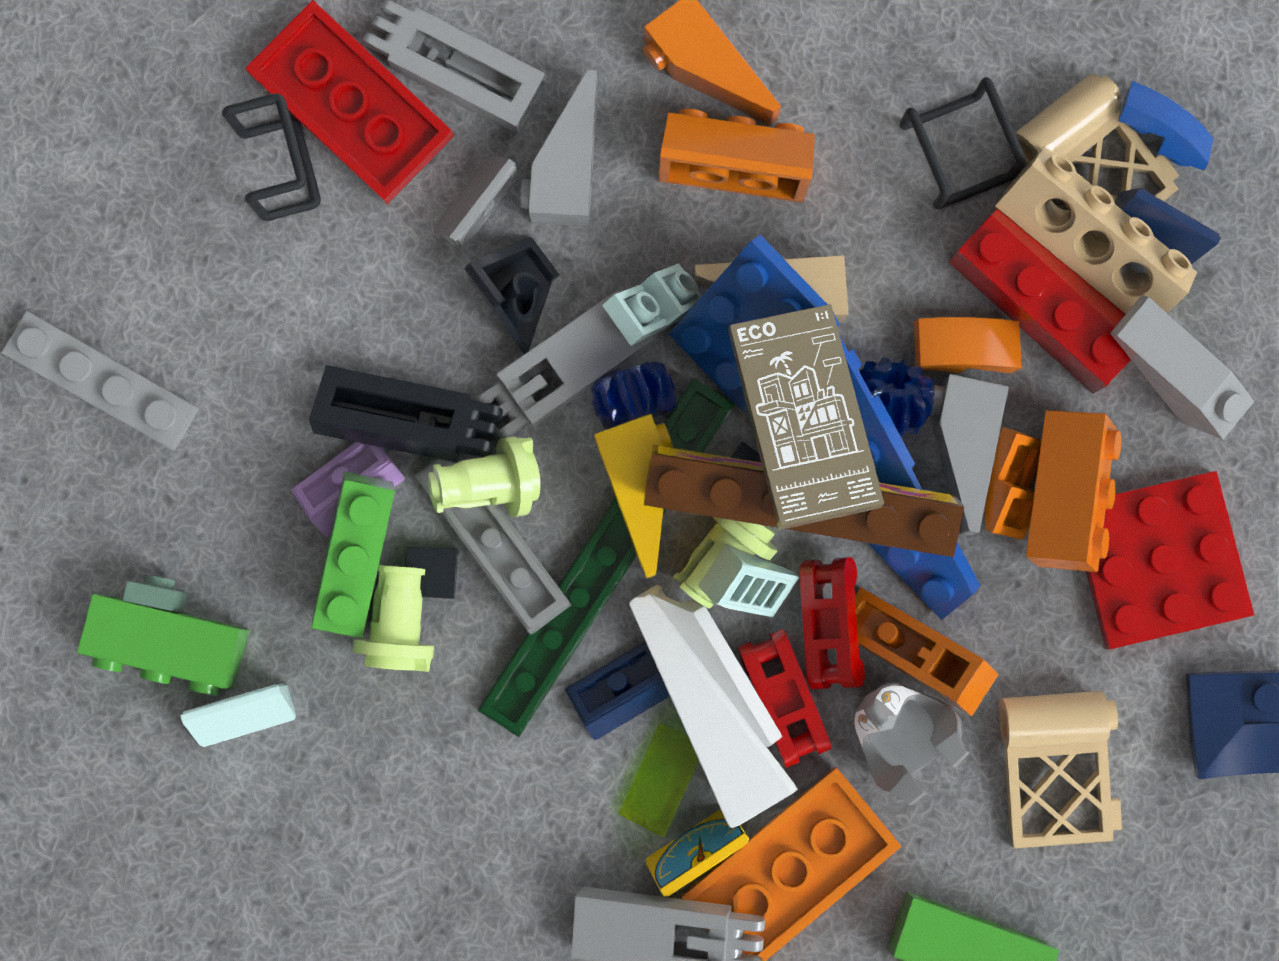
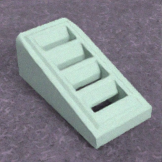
M725 544L698 586L714 604L728 609L773 617L799 579V576L794 571Z

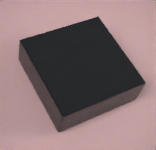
M407 546L406 567L425 569V575H421L420 584L422 597L455 599L458 550Z

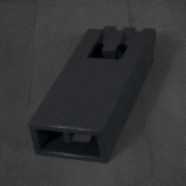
M326 365L309 422L314 434L457 463L460 453L478 457L492 455L494 445L488 441L476 439V437L486 440L496 439L499 428L489 422H500L503 409L496 405L472 401L471 395ZM421 412L451 418L450 425L437 422L435 417H430L428 425L419 424L418 420Z

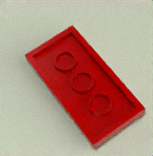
M314 0L245 67L247 73L269 94H281L286 100L289 113L386 205L454 137L453 131Z

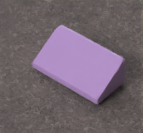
M355 442L291 489L310 521L324 536L328 537L330 535L344 471L392 481L394 487L405 480L403 474L382 447Z

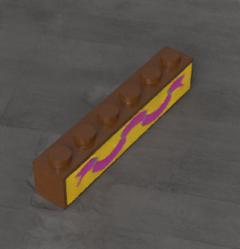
M659 445L652 446L643 505L778 528L762 463ZM879 483L884 500L882 508L788 528V530L954 557L964 505L955 495Z

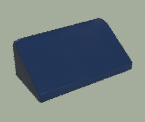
M1142 188L1119 192L1114 201L1115 205L1130 217H1136L1144 221L1152 230L1153 236L1167 248L1178 250L1184 254L1191 265L1215 247L1221 239L1219 233Z
M646 641L565 688L582 723L594 740L601 738L670 697Z

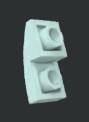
M678 263L653 273L640 285L614 294L602 306L627 342L632 346L680 321L702 295L698 291L696 281Z

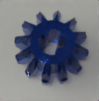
M885 356L882 357L879 363L866 361L863 369L859 372L872 396L878 395L900 437L905 432L917 434L920 427L931 416L934 407L933 380L922 376V367H909L905 365L904 358L899 363L891 362Z
M646 362L638 366L633 365L630 368L619 370L614 374L604 376L591 387L592 404L596 416L599 417L604 429H610L652 414L653 418L662 416L664 413L671 411L677 402L672 377L670 374L668 375L665 365L659 362Z

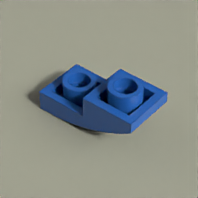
M1132 81L1125 95L1118 121L1128 124L1139 133H1153L1161 136L1158 154L1167 157L1174 164L1184 167L1192 166L1205 171L1213 143V137L1207 129L1179 104L1149 87Z

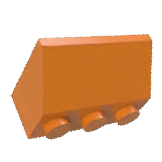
M681 109L679 114L668 112L660 154L659 182L803 203L812 178L815 134L806 133L802 126L791 123H779L775 125V128L758 126L755 120L743 116H730L727 118V121L710 119L707 113L695 109Z

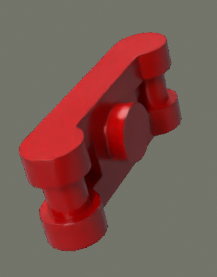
M852 557L835 558L829 564H823L819 559L803 561L799 569L808 684L814 690L829 689L832 684H841L843 688H860L865 680V669L862 660L859 658L854 585L857 581L856 563ZM831 583L832 598L823 599V587L825 584ZM827 649H836L837 664L830 663Z
M780 629L770 633L769 640L754 646L750 641L738 646L737 649L753 688L783 736L775 744L785 768L800 763L799 757L813 751L820 755L832 750V746L784 629ZM778 657L784 671L766 678L761 664ZM803 719L808 732L791 739L786 725Z

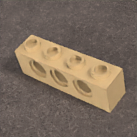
M1045 146L1007 187L995 207L1125 314H1127L1141 295L1150 297L1166 313L1170 312L1189 293L1196 277L1197 271L1192 268L1190 261L1184 254L1178 250L1167 248L1153 236L1152 230L1144 221L1126 214L1115 205L1114 199L1105 189L1097 185L1092 186L1076 172L1074 165L1069 159L1061 154L1051 152ZM1058 198L1065 201L1071 210L1058 208L1052 199ZM1096 230L1104 233L1109 241L1097 240L1090 231ZM1128 263H1139L1146 268L1147 272H1137Z

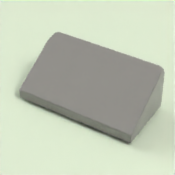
M489 156L435 226V233L459 251L461 249L464 250L518 180L515 162L505 157Z

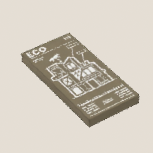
M829 304L730 325L728 333L778 530L882 508L884 500L832 305Z

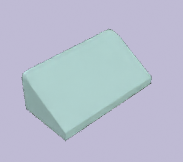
M280 683L187 710L180 716L182 723L197 743L202 747H206L292 721L296 718V713L288 685Z

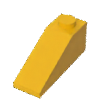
M652 414L594 434L597 448L646 579L656 575L663 508L643 505L652 446L659 445L673 448L665 424L655 425Z

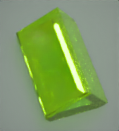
M659 722L618 815L663 838L665 837L699 762L688 735Z

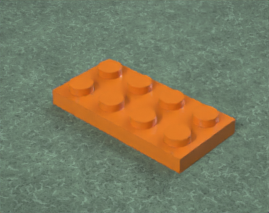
M834 766L749 838L748 844L722 860L681 894V898L684 900L731 905V912L764 917V931L752 932L744 930V934L758 935L764 938L763 950L759 952L742 950V953L757 955L762 958V961H767L902 846L840 770Z

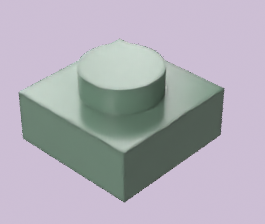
M145 574L144 583L127 581L123 601L170 611L184 612L188 593L174 590L176 580Z

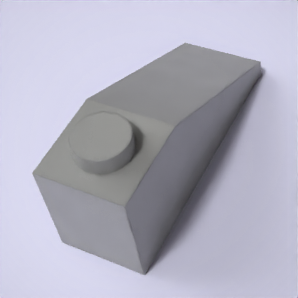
M597 70L586 71L532 163L531 179H522L521 208L529 209L531 223L590 226L598 92Z
M1141 295L1110 333L1176 417L1185 425L1224 440L1254 403L1252 397L1233 372L1148 296Z
M949 374L942 380L941 386H933L927 413L935 415L933 432L950 494L955 495L964 505L960 532L963 535L972 536L980 532L1009 387Z

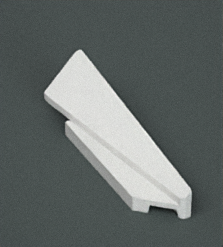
M655 585L630 600L629 606L729 827L734 828L798 790L767 748L783 736L707 608L691 599L683 603L665 596L662 591L663 587Z

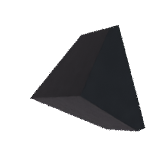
M532 237L474 260L464 268L470 282L524 354L529 352L551 284L560 276Z

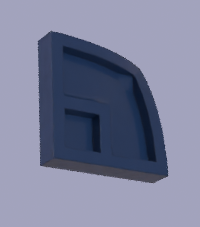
M1279 670L1186 673L1189 733L1195 777L1198 779H1208L1235 775L1279 773Z

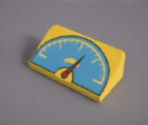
M719 809L647 857L645 861L663 896L667 895L668 897L748 844L749 838L741 825L734 828L729 827L721 809Z

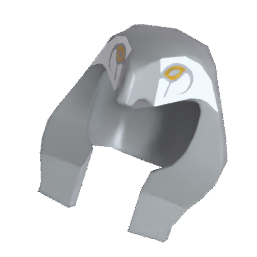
M888 682L882 684L865 695L854 711L853 724L876 785L882 790L901 798L908 805L912 806L927 794L925 789L912 776L934 760L939 753L954 768L970 753L961 740L963 724L953 707L903 684Z

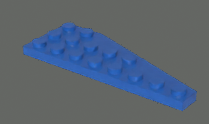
M760 234L748 243L673 328L669 335L750 419L728 333L729 326L828 304ZM835 316L836 324L838 326L840 323ZM841 339L879 483L923 490L911 469L915 463L878 395L872 396L858 370L862 366L854 349L847 350ZM958 542L954 557L868 543L941 620L974 595L981 586Z

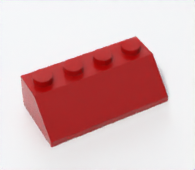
M998 208L949 261L958 272L1011 320L1019 321V326L1093 394L1108 386L1131 361L1110 334L1126 314Z

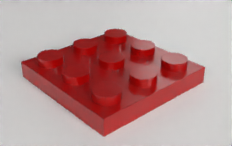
M1217 471L1115 494L1112 509H1106L1103 526V528H1107L1109 531L1107 556L1105 559L1099 558L1098 572L1086 571L1106 650L1255 616Z

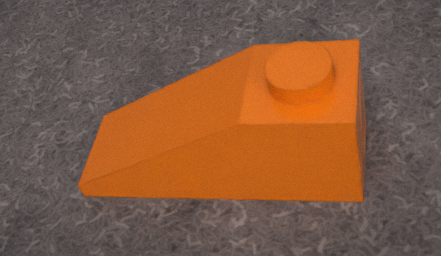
M679 0L644 26V43L646 45L642 47V50L648 61L657 71L665 68L674 80L769 125L778 120L781 105L698 0Z
M860 587L855 595L858 644L922 687L972 717L999 674L980 656Z

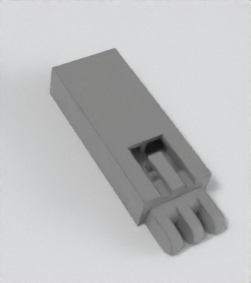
M391 0L383 1L380 9L387 15L395 18V21L392 23L380 16H375L370 25L375 30L386 35L383 40L366 32L361 41L365 46L387 57L391 69L519 134L546 84L545 73L417 7L412 12ZM425 36L454 50L450 60L447 59L445 62L446 67L434 62L438 55V50L422 44Z
M616 290L497 373L500 382L474 400L491 404L496 400L500 405L498 407L503 409L502 418L508 416L511 422L498 430L497 436L499 439L512 436L529 423L534 428L653 345L654 339L651 336L630 346L602 306L614 294L619 293V290ZM551 366L563 384L535 402L531 395L541 388L544 389L548 386L539 373Z
M582 887L575 896L571 958L589 961H762L760 956L744 954L742 950L751 952L763 950L764 938L758 935L744 934V930L752 932L764 931L765 918L759 915L731 912V905ZM675 924L709 929V937L696 936L697 932L690 931L687 942L675 941Z

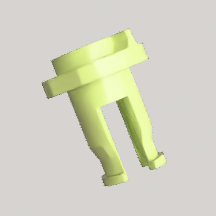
M513 436L501 438L497 442L495 455L462 460L454 465L445 467L436 464L433 465L434 472L428 473L430 497L437 513H441L443 509L451 507L472 508L491 504H503L511 517L525 516L531 510L532 501L538 500L540 495V474L533 453V440L531 437L517 438Z
M713 517L717 523L691 554L684 570L681 573L676 572L673 578L682 583L679 587L701 605L710 609L714 603L698 585L724 545L726 544L754 556L757 554L764 559L771 560L778 550L770 542L776 534L770 526Z
M379 565L377 570L380 571L379 583L374 594L369 639H353L352 652L365 654L364 666L429 672L431 659L434 656V645L419 643L423 600L420 584L421 575H425V569Z

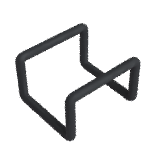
M984 77L980 81L974 93L918 115L916 109L909 107L900 121L899 125L902 130L914 129L940 189V194L933 203L936 209L945 208L1015 179L1026 165L1023 150L993 81L989 77ZM986 92L1016 162L1008 172L950 195V187L923 127V123L979 101Z
M273 93L226 106L222 110V115L240 138H252L281 129L284 131L296 180L252 191L245 195L246 203L260 219L271 221L318 207L321 197L302 126L294 117H290L285 98L281 94ZM276 104L280 120L245 129L235 115ZM306 182L311 200L266 211L258 201L301 189L305 186Z

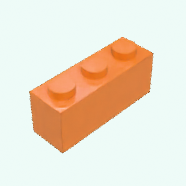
M1045 411L1026 557L1038 567L1098 572L1099 558L1105 559L1107 556L1109 531L1107 528H1103L1106 509H1112L1114 505L1115 481L1110 479L1112 460H1118L1120 457L1122 438L1120 430H1116V426L1105 413Z

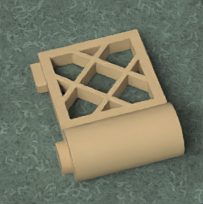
M1088 74L1015 132L1028 164L1045 146L1051 152L1065 156L1072 163L1090 165L1088 182L1092 186L1098 184L1099 168L1106 167L1123 170L1121 192L1131 190L1133 171L1148 173L1160 188L1154 196L1163 201L1179 190L1173 182L1179 177V174L1167 158L1159 154L1154 157L1136 131L1128 124L1118 121L1121 113L1118 100L1121 98V93L1116 84L1107 76L1099 77L1095 74ZM1114 129L1126 143L1124 162L1101 159L1103 138ZM1092 147L1091 157L1081 156ZM1135 156L1141 164L1134 163ZM1111 195L1112 198H1113L1114 201H1115V199L1117 198V196ZM1061 200L1067 207V209L1071 210L1069 205L1065 201ZM1096 230L1090 231L1097 240L1109 241L1104 233Z
M1103 691L1000 698L999 720L1001 738L1004 744L1009 829L1013 849L1114 841L1113 830H1122L1121 801L1119 798H1111L1107 740L1110 737V730H1116L1118 727V713L1114 700H1107ZM1094 753L1095 771L1082 786L1063 771L1076 754ZM1062 755L1056 763L1047 757ZM1040 757L1051 767L1032 790L1019 780L1018 758ZM1058 775H1061L1078 791L1057 812L1039 796ZM1095 786L1097 787V799L1090 794ZM1020 788L1028 794L1022 802L1020 800ZM1085 797L1098 807L1099 829L1078 830L1066 820ZM1035 801L1054 816L1042 833L1023 834L1022 816ZM1062 824L1070 830L1055 832Z

